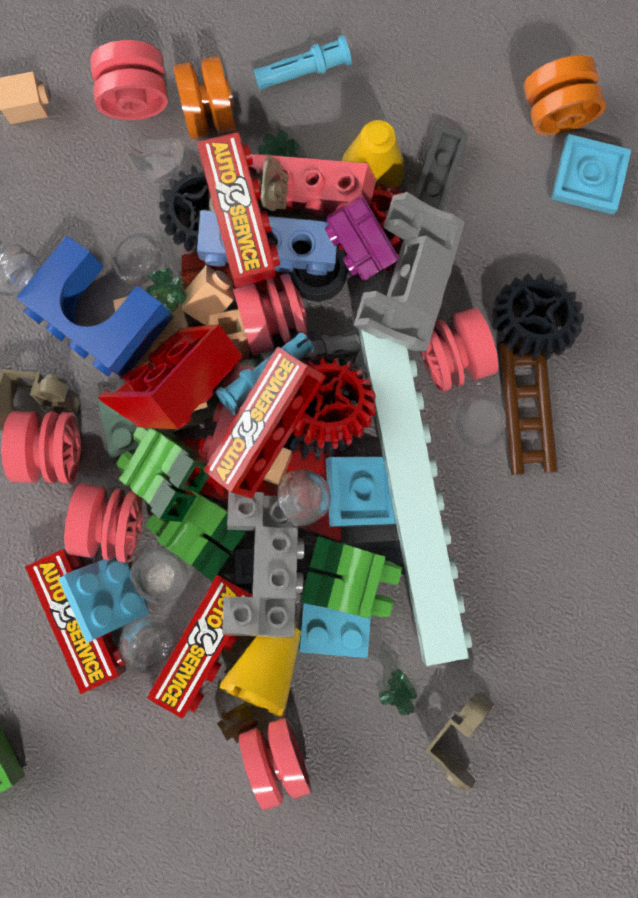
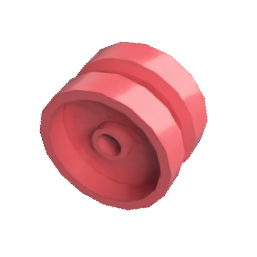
M120 40L101 45L92 52L90 65L91 75L95 82L93 87L94 102L99 112L115 119L138 120L155 116L165 110L168 104V95L163 79L165 76L164 61L161 51L155 46L142 41Z
M287 717L269 723L267 732L270 746L265 735L258 728L239 735V744L245 770L255 797L263 811L282 805L284 793L281 780L287 793L295 800L312 794L307 767Z

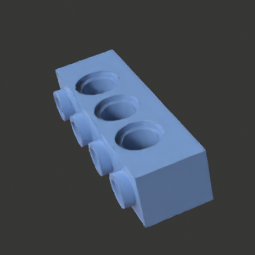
M201 210L197 246L199 259L205 260L207 265L225 266V262H228L215 211ZM268 216L271 232H267L266 236L277 243L276 248L280 260V265L275 266V271L292 272L293 268L307 269V273L312 275H326L327 271L333 272L336 246L333 245L324 229L329 225L328 222ZM297 242H306L311 250L307 254H298L292 247Z

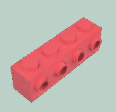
M251 154L253 165L248 166L249 171L263 174L264 161L267 156L272 155ZM272 156L280 162L281 170L289 175L286 210L278 209L280 211L293 212L294 209H299L320 216L324 215V212L332 213L362 194L368 205L370 206L376 177L367 163Z

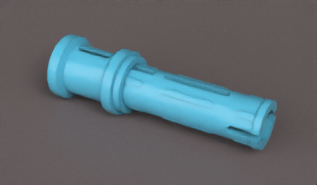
M341 35L337 41L322 46L314 44L310 51L253 69L260 91L313 72L322 75L326 73V69L341 64L349 66L352 64L347 40L344 35Z
M300 332L281 349L301 359L309 352H312L314 347L310 339L306 343L304 342L307 336ZM270 357L253 370H242L239 373L240 377L226 388L220 387L216 390V394L222 404L234 416L239 412V408L245 402L249 391L254 387Z

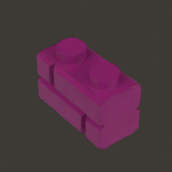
M363 194L327 216L329 225L324 229L333 245L337 246L341 243L347 253L343 261L352 276L359 273L364 281L399 259L397 252Z

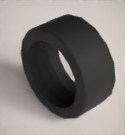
M297 242L292 247L298 254H306L311 250L306 242ZM340 244L336 246V275L327 285L322 287L307 285L299 277L298 268H293L292 272H286V274L289 273L293 284L299 290L302 298L308 301L322 302L332 299L342 290L347 280L348 268L343 261V258L346 256L345 250H339L338 248Z

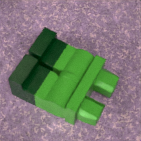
M137 427L133 436L134 440L139 443L135 453L130 451L123 453L116 463L123 472L119 480L125 485H129L134 493L142 497L152 507L151 512L159 519L182 522L197 497L192 491L200 492L210 476L203 471L209 461L179 440L171 432L157 428ZM195 467H199V475L191 480L189 477ZM177 497L182 498L181 505L174 509L172 505Z
M192 491L197 497L182 522L162 520L153 514L145 526L154 535L159 537L157 539L158 543L168 548L200 571L202 575L213 581L231 556V553L205 537V534L233 552L248 530H227L228 511L199 493ZM177 497L173 506L178 508L182 503V498Z
M318 536L310 567L342 575V579L308 571L300 602L368 619L370 615L390 617L394 599L376 594L379 581L398 585L402 567L386 561L385 556Z

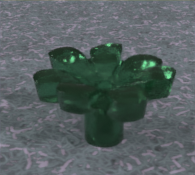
M279 130L276 137L270 133L263 137L265 145L258 146L257 154L298 158V155L294 152L298 150V144L295 139L287 140L288 135L286 131Z
M162 268L159 271H152L150 273V279L154 284L147 285L146 292L151 296L156 295V299L166 306L170 313L178 309V303H183L187 298L186 292L183 291L185 288L184 280L181 277H173L172 271L169 268Z
M397 669L391 673L392 678L388 680L389 689L381 691L379 699L382 705L391 704V706H396L401 715H410V713H414V705L410 700L417 698L416 690L408 688L409 679L407 675L403 674L400 669Z

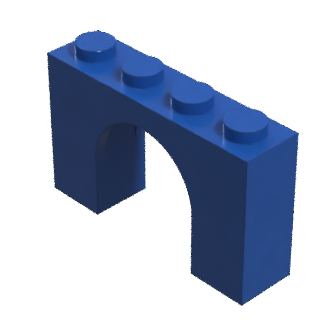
M66 236L16 298L27 306L23 312L38 324L43 320L48 322L49 325L45 329L60 341H63L65 337L69 338L72 342L68 347L84 359L89 354L94 357L95 360L92 365L109 377L113 372L123 380L122 376L133 369L174 316L160 301L139 286H136L109 319L95 326H78L76 306L79 298L104 266L87 249Z

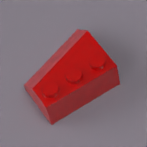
M220 324L180 328L149 354L148 359L150 362L148 364L141 365L135 370H129L122 376L125 383L115 392L105 390L98 398L102 403L140 428L179 429L191 420L193 411L200 404L212 397L214 394L213 389L220 381L228 378L234 372V366L243 356Z

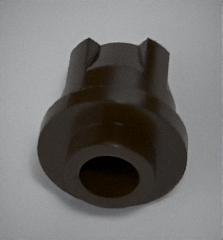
M246 702L226 713L224 710L221 711L222 720L217 722L226 740L234 738L236 743L239 742V735L241 733L249 731L258 725Z

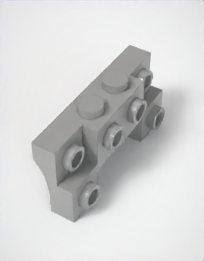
M408 192L393 195L384 228L403 239L398 256L399 259L395 266L387 296L378 291L363 293L354 326L379 339L389 338L412 351H427L438 312L442 305L448 278L451 275V268L465 221L454 214L429 206Z
M229 492L227 530L255 531L253 597L224 596L223 635L294 638L296 594L303 593V573L297 572V559H303L304 538H298V497L264 496V492H256L251 499Z

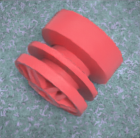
M289 273L280 275L283 291L277 292L273 278L267 279L268 295L262 297L254 283L233 289L253 357L259 356L263 352L274 351L273 335L280 334L285 345L291 341L289 335L291 330H295L296 336L300 332L307 336L305 308L300 292L293 284Z
M471 307L452 314L451 330L444 320L436 319L428 350L420 351L427 373L441 393L450 390L452 383L456 387L462 386L465 378L464 370L473 381L498 372V357L489 326L478 308Z
M12 411L8 415L2 434L1 452L5 476L9 482L37 483L41 475L47 483H56L57 480L60 483L72 484L79 470L81 456L80 429L74 413L62 412L58 415L56 412H48L43 420L40 414L35 411Z
M80 483L75 488L67 511L64 533L67 554L91 558L95 556L101 544L104 560H112L116 555L118 562L129 563L133 557L142 530V497L133 491H129L125 496L124 490L115 489L108 502L105 487Z

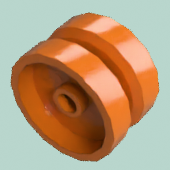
M220 56L204 58L202 60L201 68L204 82L200 83L197 80L195 67L190 62L173 65L190 139L196 140L208 136L209 128L206 115L210 114L213 117L215 130L219 134L236 131L232 114L234 105L228 78L224 77Z
M588 55L560 58L545 64L526 78L523 87L529 106L533 107L530 115L536 133L541 135L566 133L594 121L603 114L606 109V103L602 87L596 85L599 81V76L594 58Z

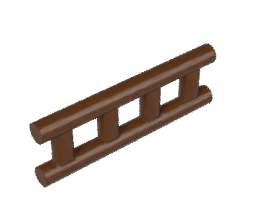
M508 343L499 344L511 475L525 474L524 464L543 463L544 473L558 472L547 361L541 354L534 361H532L529 353H525L523 357L519 358L518 353H513V350H507ZM534 365L536 384L516 386L515 366ZM537 397L539 417L519 418L518 399ZM540 430L542 450L522 451L521 431Z

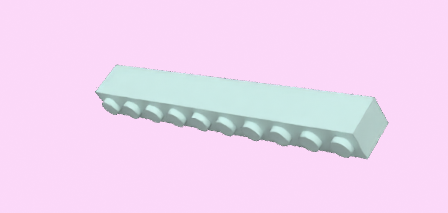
M358 328L367 378L372 383L371 390L375 391L376 394L374 402L376 406L375 419L422 661L426 666L467 659L469 658L467 648H472L471 636L468 627H462L460 614L465 613L464 601L461 592H455L453 579L458 578V571L454 558L448 557L446 545L451 544V536L448 525L442 524L440 511L444 510V501L441 490L435 491L433 477L437 476V466L434 456H428L426 444L431 443L428 424L421 421L419 410H424V401L421 390H415L413 377H417L416 361L414 356H408L406 347L389 338L379 339Z

